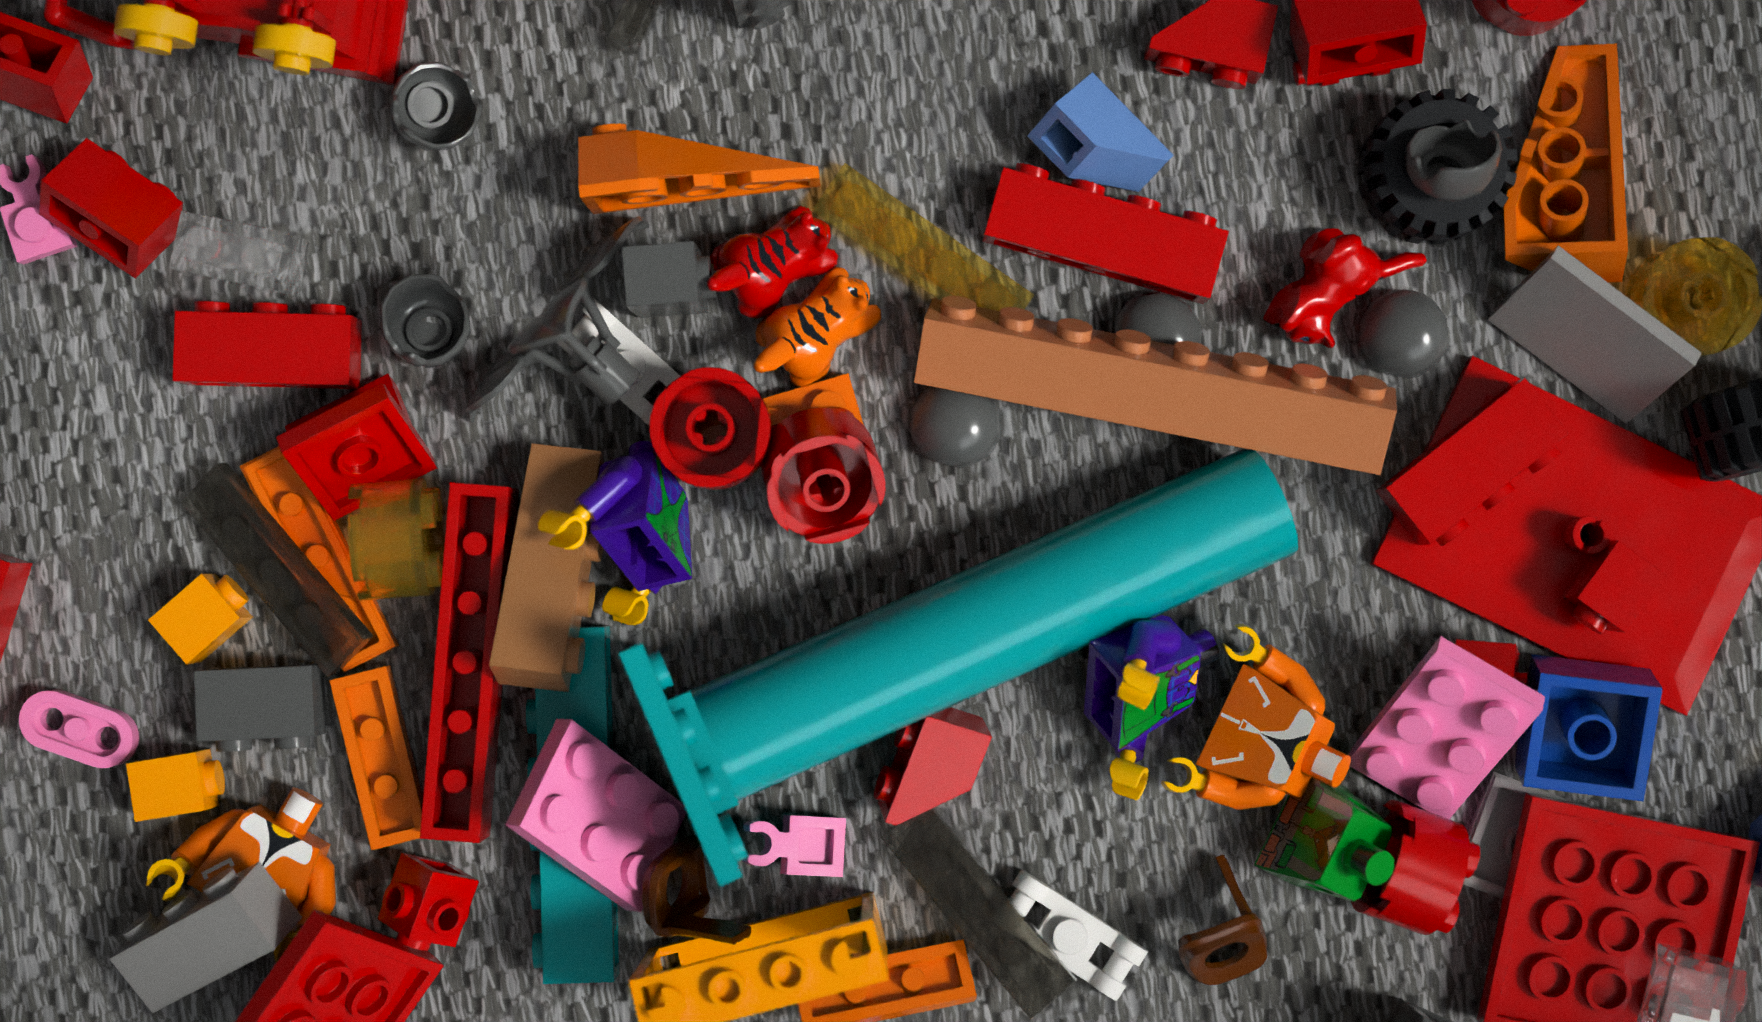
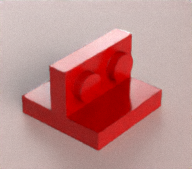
M389 374L286 425V432L276 436L283 456L333 521L437 469L430 450L413 427L401 394Z

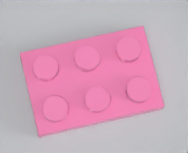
M1440 636L1353 745L1348 754L1350 756V767L1422 809L1450 819L1543 711L1545 696Z
M557 719L505 825L623 909L641 912L643 909L642 886L645 871L659 854L672 846L687 810L683 803L572 719Z

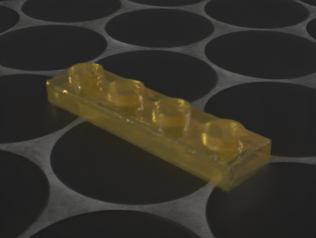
M844 163L812 209L813 214L936 299L942 300L946 296H961L973 300L977 307L1000 311V309L1005 307L1025 309L1034 297L1033 293L846 163Z

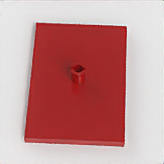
M1470 356L1424 451L1510 383L1520 380V378L1475 356ZM1531 384L1570 433L1556 444L1561 451L1560 455L1534 474L1528 468L1523 470L1510 481L1515 490L1509 496L1489 510H1486L1480 504L1464 517L1469 526L1444 546H1440L1436 540L1431 544L1418 545L1393 514L1370 564L1563 658L1650 668L1663 687L1660 705L1678 714L1687 716L1762 559V495L1729 479L1718 482L1700 480L1694 462ZM1583 526L1589 533V538L1585 545L1580 537ZM1610 540H1620L1667 574V577L1626 633L1605 629L1602 634H1598L1572 616V612L1576 607L1564 599L1562 595L1592 554L1603 551L1608 546Z

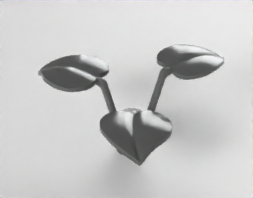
M638 216L626 222L594 244L571 274L566 283L568 287L548 302L543 308L541 315L534 317L520 330L507 348L508 351L491 365L472 394L465 409V416L469 421L474 423L477 409L499 394L513 380L521 368L536 362L542 363L567 376L576 386L583 382L606 406L615 403L632 387L640 373L616 350L621 343L611 334L591 295L590 289L596 274L603 270L611 261L630 233L649 228L648 222L643 217ZM580 298L602 338L601 342L595 336H591L581 343L571 333L573 313ZM563 340L574 351L569 361L575 367L569 366L536 347Z

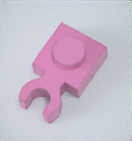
M32 154L25 156L29 167V175L22 182H15L9 166L5 164L0 165V185L8 192H11L15 200L14 203L0 207V212L16 261L20 264H26L78 247L74 237L39 215L41 180L46 176V169L42 161Z
M784 815L783 832H779L769 822L744 823L743 831L761 833L765 839V846L760 853L747 854L748 858L741 861L749 865L766 866L773 863L778 857H781L780 874L843 877L846 818Z

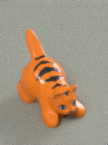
M835 267L824 275L813 291L801 303L779 307L767 315L757 325L755 332L756 342L761 347H766L753 364L755 371L759 373L769 372L783 366L790 373V381L800 387L825 379L836 348L847 340L866 333L881 320V309L874 304L868 305L870 290L867 283L857 278H849V273L845 268Z

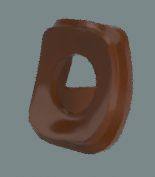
M689 835L683 841L673 844L659 854L648 866L644 874L642 886L643 914L646 924L656 935L663 937H673L675 935L697 937L733 945L745 938H749L751 926L736 924V921L704 918L709 911L711 898L707 888L703 847L697 835ZM681 866L682 884L676 901L670 905L667 898L669 874Z
M1225 855L1215 858L1241 916L1202 931L1186 934L1178 940L1179 957L1183 966L1197 982L1207 985H1219L1244 976L1260 968L1267 959V938L1262 921L1248 906ZM1235 942L1245 943L1244 948L1238 954L1227 960L1214 963L1205 962V959L1211 952Z

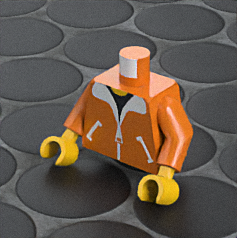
M1245 624L1234 625L1242 632L1249 634L1251 638L1250 646L1246 651L1235 652L1229 646L1222 643L1224 651L1236 661H1254V668L1244 663L1196 763V765L1205 770L1202 773L1197 772L1196 766L1187 758L1174 757L1168 759V762L1180 764L1186 769L1187 779L1181 786L1161 781L1162 786L1166 790L1175 793H1183L1194 789L1199 798L1236 810L1277 805L1284 798L1285 794L1300 798L1305 793L1311 778L1333 788L1338 787L1348 772L1350 756L1327 745L1334 732L1335 723L1323 715L1326 700L1304 666L1269 644L1265 647L1261 646L1257 633Z
M292 787L278 813L261 804L251 807L247 811L232 809L200 826L172 853V860L162 859L152 864L148 870L145 885L151 884L158 875H169L173 878L175 884L164 893L162 900L171 901L181 891L184 874L192 875L187 884L203 893L202 888L227 868L232 867L236 873H239L260 861L302 916L274 950L276 964L313 910L331 915L336 905L335 866L327 857L331 844L308 831L323 803L312 794Z

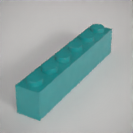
M610 626L580 627L578 638L585 639L584 664L580 674L572 673L569 692L535 688V699H527L528 734H536L537 757H529L527 779L557 719H572L614 751ZM529 842L531 851L540 852V874H532L530 895L532 909H541L542 933L533 934L532 961L534 968H543V984L614 982L620 974L618 904Z

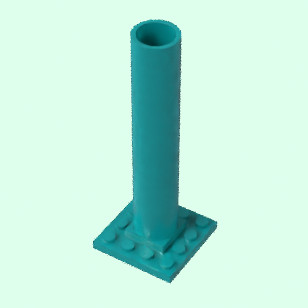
M1243 448L670 699L666 698L663 689L674 684L659 650L648 655L644 645L639 644L619 653L719 887L743 877L738 862L748 858L730 814L726 813L720 817L717 816V814L739 805V800L1089 646L1091 641L1130 627L1138 620H1148L1288 558L1298 550V535L1292 513L1275 475L1265 460L1255 450Z

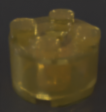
M1717 237L1686 239L1652 253L1633 271L1625 290V296L1702 353L1699 358L1722 352L1739 344L1754 329L1762 311V295H1759V286L1756 278L1759 274L1753 261L1738 246ZM1692 289L1695 292L1692 302L1698 307L1697 309H1693L1690 306V297L1687 295V290Z
M424 478L351 484L348 499L360 498V513L348 514L351 570L354 582L366 581V584L357 593L359 600L432 596L435 587H441L444 544L434 545L433 528H436L437 521H442L440 487H428Z

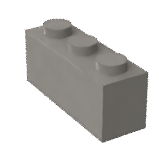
M260 861L239 873H236L232 867L227 868L202 888L203 893L196 896L191 889L187 890L172 900L162 910V915L156 917L152 911L147 912L122 932L126 942L109 960L152 1013L275 950L302 918L301 914Z

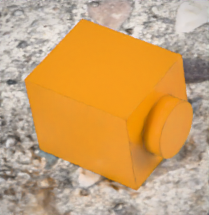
M201 573L149 618L148 621L185 664H194L205 660L252 619L253 616L243 606L249 601L247 594L231 577L224 575L220 579L216 574Z
M210 749L126 763L135 822L205 811L219 806L218 795H222L225 791V777L222 765L219 760L212 761Z

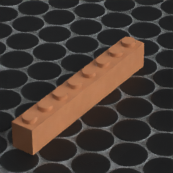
M946 296L942 300L933 298L924 317L914 379L916 384L1381 475L1397 413L1396 388L1387 387V384L1378 378L1366 375H1357L1352 377V379L1331 376L1324 369L1310 364H1296L1292 368L1269 364L1266 358L1247 352H1239L1234 354V356L1210 352L1206 346L1192 341H1179L1175 345L1151 341L1147 334L1135 330H1119L1115 334L1095 330L1092 325L1079 319L1064 318L1058 322L1034 318L1035 316L1032 312L1017 307H1005L997 311L977 307L973 300L961 296Z

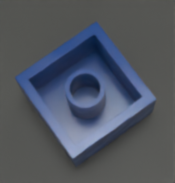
M1531 654L1528 687L1544 695L1545 700L1543 711L1518 739L1515 768L1523 787L1644 802L1663 689L1651 669Z

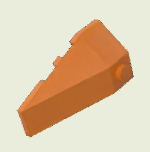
M1617 43L1557 46L1538 101L1533 123L1520 153V160L1515 172L1517 173L1515 185L1507 191L1506 196L1509 198L1503 206L1506 261L1533 271L1559 245L1608 283L1622 282L1628 254Z
M613 123L595 126L592 128L591 136L578 137L579 196L592 214L821 186L818 166L640 130L627 131L626 124Z

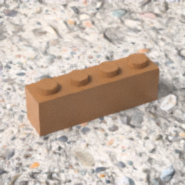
M531 444L489 664L498 684L569 692L572 673L580 674L585 658V639L578 638L582 617H591L595 601V583L588 582L591 563L601 561L604 548L590 532V520L586 522L587 533L585 540L577 549H563L550 546L548 542L556 534L539 531L538 523L541 516L548 510L553 509L570 513L577 507L575 499L598 479L599 469L604 464L601 451Z

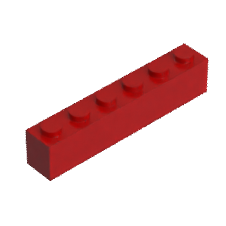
M450 482L420 839L480 843L490 836L503 684H498L489 664L517 521L519 489L512 487Z

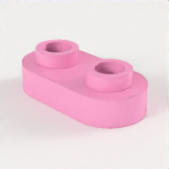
M63 690L38 692L29 697L20 710L19 727L29 743L38 748L96 768H110L121 765L134 755L138 747L139 731L136 723L128 714ZM52 708L60 710L63 715V724L57 730L52 729L46 720L47 713ZM106 727L113 728L118 734V742L112 749L105 747L101 741V733Z

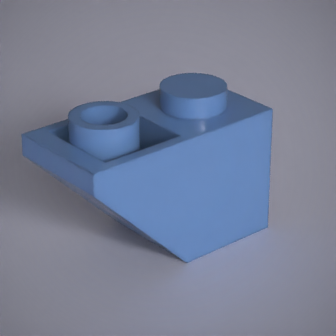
M1093 72L1059 99L1027 135L1067 178L1086 180L1139 192L1174 156Z

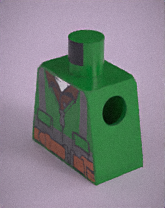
M1311 778L1305 793L1300 798L1288 795L1254 866L1297 887L1354 902L1361 898L1368 883L1381 885L1392 875L1394 859L1389 852L1385 851L1392 836V825L1344 786L1339 785L1333 788Z

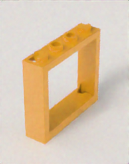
M874 892L744 924L751 926V934L749 938H745L735 945L692 937L649 948L631 976L629 985L639 1022H726L887 981L888 948ZM861 906V920L851 923L848 909ZM678 953L681 966L663 970L660 957Z

